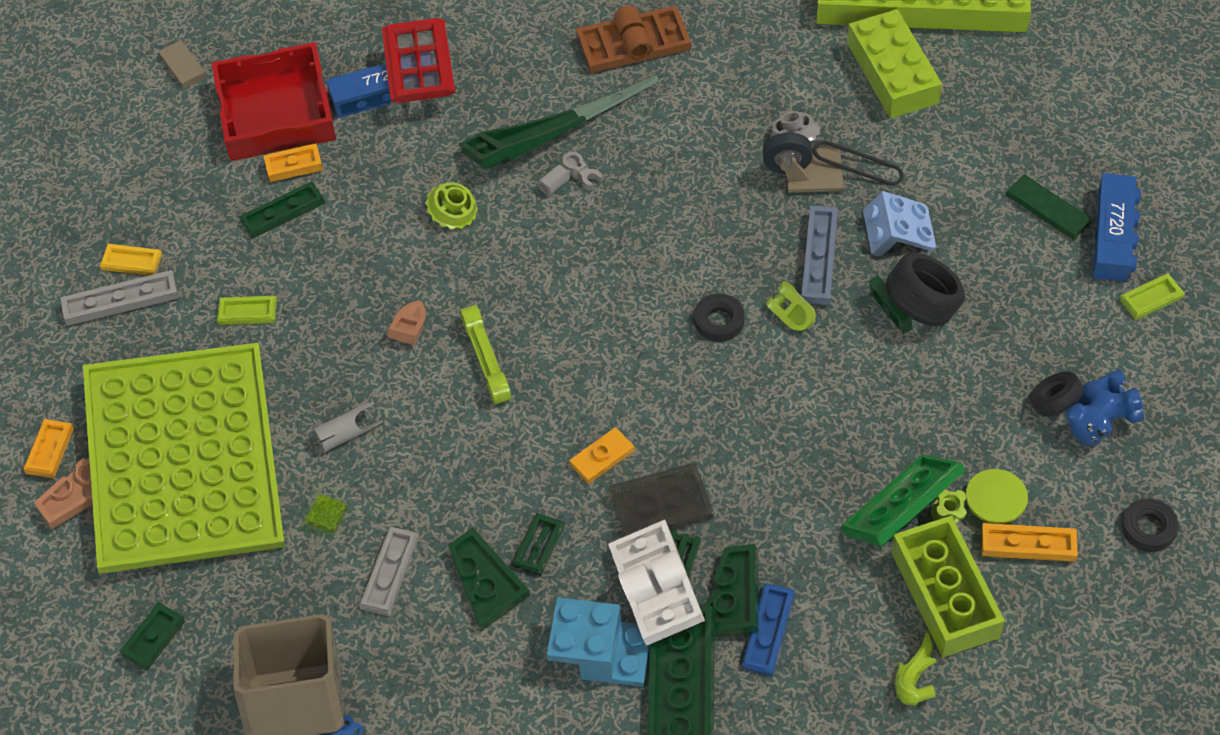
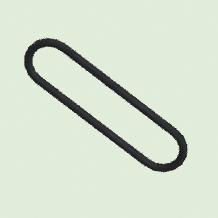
M826 140L818 141L813 146L812 152L818 160L887 185H898L904 178V173L899 166ZM822 144L829 145L892 167L899 172L900 178L897 181H888L821 157L816 151L817 147Z

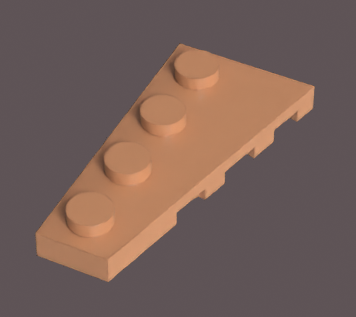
M89 457L87 459L82 458L75 465L76 469L71 474L60 478L34 502L36 509L51 530L93 505Z

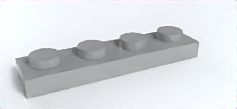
M170 270L60 298L66 325L69 326L178 299L179 296L173 271Z

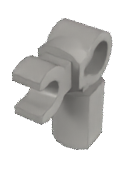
M568 152L563 156L562 165L554 167L537 184L542 192L551 196L567 183L571 176L575 180L579 179L582 181L583 188L591 191L593 184L588 180L595 179L601 182L602 174L598 170L589 169V166L583 161L579 153Z

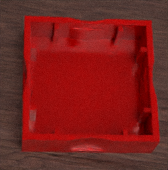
M316 42L281 48L266 54L246 55L211 62L215 88L221 106L220 117L224 141L230 161L336 140Z

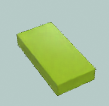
M1167 273L1120 295L1119 300L1133 318L1138 320L1184 298L1185 293Z
M276 296L219 298L218 325L275 323L277 298Z

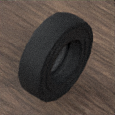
M714 293L705 296L698 302L694 310V325L697 332L711 341L724 342L733 339L741 332L745 324V311L741 303L733 296ZM722 310L729 314L730 320L724 325H714L709 321L708 316L713 311Z
M1064 371L1042 380L1033 389L1029 399L1039 415L1053 416L1073 406L1082 396L1084 388L1075 373Z
M1146 498L1139 499L1130 504L1123 514L1121 527L1124 537L1131 545L1139 550L1157 552L1166 549L1173 543L1178 533L1179 523L1176 513L1169 505L1160 500ZM1144 516L1154 517L1161 523L1162 530L1157 534H1146L1139 528L1138 521Z

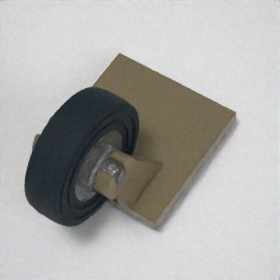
M785 132L770 137L764 143L762 150L764 164L773 172L786 174L788 193L844 190L842 168L818 160L812 152L813 146L804 135ZM819 145L816 151L821 157L841 164L840 149L829 145Z

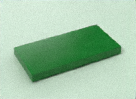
M922 454L842 524L840 529L847 537L883 546L966 470L961 462Z

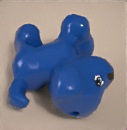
M1120 369L1111 371L1098 380L1085 383L1080 399L1065 412L1072 435L1085 446L1100 444L1102 438L1108 437L1112 432L1110 421L1125 417L1134 424L1144 420L1142 398L1137 388L1124 392L1122 384H1125L1126 380Z

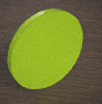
M988 469L979 472L969 481L966 489V502L971 512L979 519L992 524H1006L1018 519L1025 511L1028 502V493L1023 482L1016 475L1001 469Z

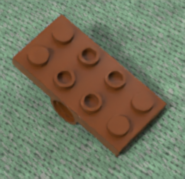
M676 5L645 13H639L635 6H624L615 12L614 20L576 28V36L590 73L691 50V41Z

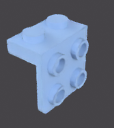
M882 191L863 209L872 255H884L896 242L928 251L936 247L929 211L925 204Z

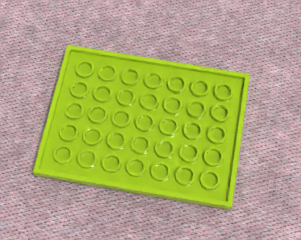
M259 343L83 365L96 558L99 574L285 547Z

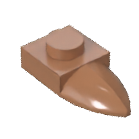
M421 301L409 303L400 309L388 329L387 338L398 340L402 343L416 344L424 329L426 309Z

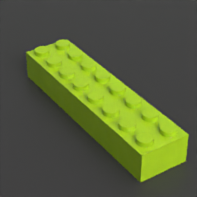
M818 0L817 24L849 25L852 22L898 9L909 28L1027 32L1031 15V0Z

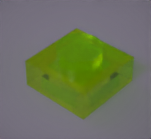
M319 494L306 517L307 524L335 534L348 510L347 504Z

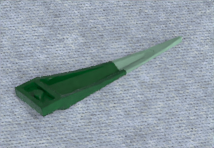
M652 76L614 94L568 111L526 123L480 132L459 143V147L465 156L484 169L495 167L500 161L502 164L508 163L658 82V76Z

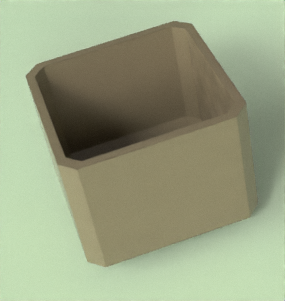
M318 614L247 625L234 632V693L245 735H317L336 732L344 725L341 665L330 617Z

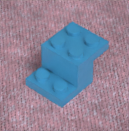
M557 597L547 650V660L579 664L582 680L644 687L650 644L646 646L638 624L621 622L620 605Z

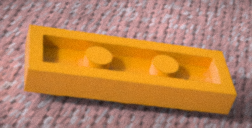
M982 524V556L1076 562L1077 529Z

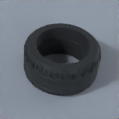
M921 253L904 255L886 280V289L894 305L909 318L928 326H942L949 322L965 299L964 288L957 275L939 260Z

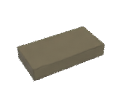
M182 40L158 51L161 59L183 89L207 78L205 71Z

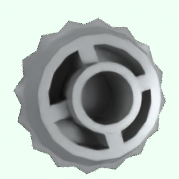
M790 111L774 122L770 137L780 133L793 132L804 135L809 141H814L816 136L820 135L819 130L821 127L818 125V122L814 121L811 115Z

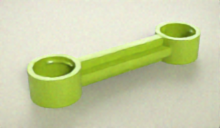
M475 304L459 309L463 326L471 340L485 376L493 404L496 405L511 400L506 377L500 370L484 329L478 306Z

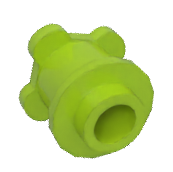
M946 489L936 497L938 500L931 507V516L934 521L952 516L957 524L960 519H963L967 513L964 508L966 494L961 490L951 492Z

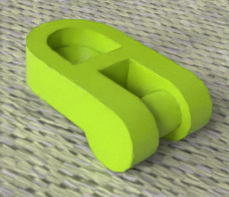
M783 281L778 287V293L774 297L771 296L766 302L767 307L791 329L797 331L809 329L813 326L816 319L814 308L797 293L791 284ZM788 299L791 304L786 309L783 304Z

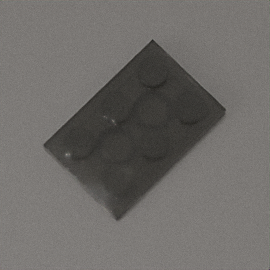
M695 462L609 486V494L624 537L662 520L666 521L669 530H674L714 519V512Z

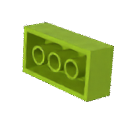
M898 9L849 23L847 44L890 119L940 103L942 83Z
M952 516L894 534L891 554L942 658L1001 638L1005 620Z

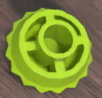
M455 182L440 184L437 187H433L432 191L427 194L428 199L425 202L428 207L427 213L432 216V221L438 222L441 227L447 226L451 230L455 228L463 229L465 225H471L472 220L476 218L478 210L476 200L469 189L462 184Z

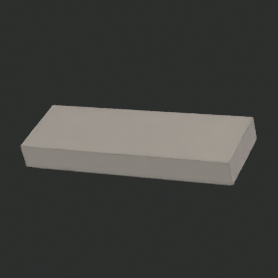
M389 527L359 605L361 610L390 616L417 545L419 533Z

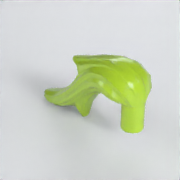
M928 632L925 633L923 643L915 656L906 665L898 662L895 690L898 699L905 705L916 706L920 701L936 697L933 685L916 688V683L922 672L937 662L935 658H931L932 640Z

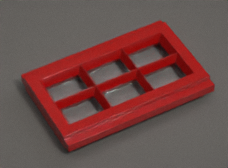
M425 19L389 24L387 27H382L391 102L403 103L447 97L450 94H455L444 19Z

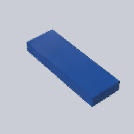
M769 583L764 584L759 602V632L750 634L742 662V669L773 676L795 590Z

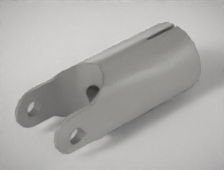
M368 402L314 428L313 433L315 438L318 439L317 442L323 452H327L380 425L383 420H379L365 428H358L355 422V418L360 411L375 403Z

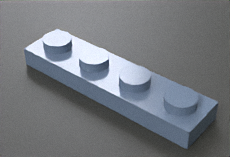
M810 205L801 295L809 304L830 305L838 208Z

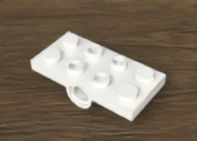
M665 520L608 544L619 572L620 583L630 602L646 646L705 621Z

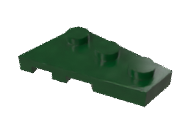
M473 527L448 545L481 632L530 596L529 589Z
M755 544L726 547L713 580L715 584L710 599L707 598L704 605L712 606L715 610V637L759 632L758 549Z

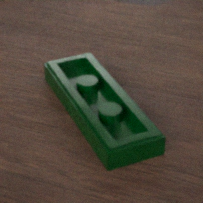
M1025 174L1007 190L1006 196L1072 240H1075L1091 224V217Z
M311 181L239 216V220L251 239H254L325 204V199Z

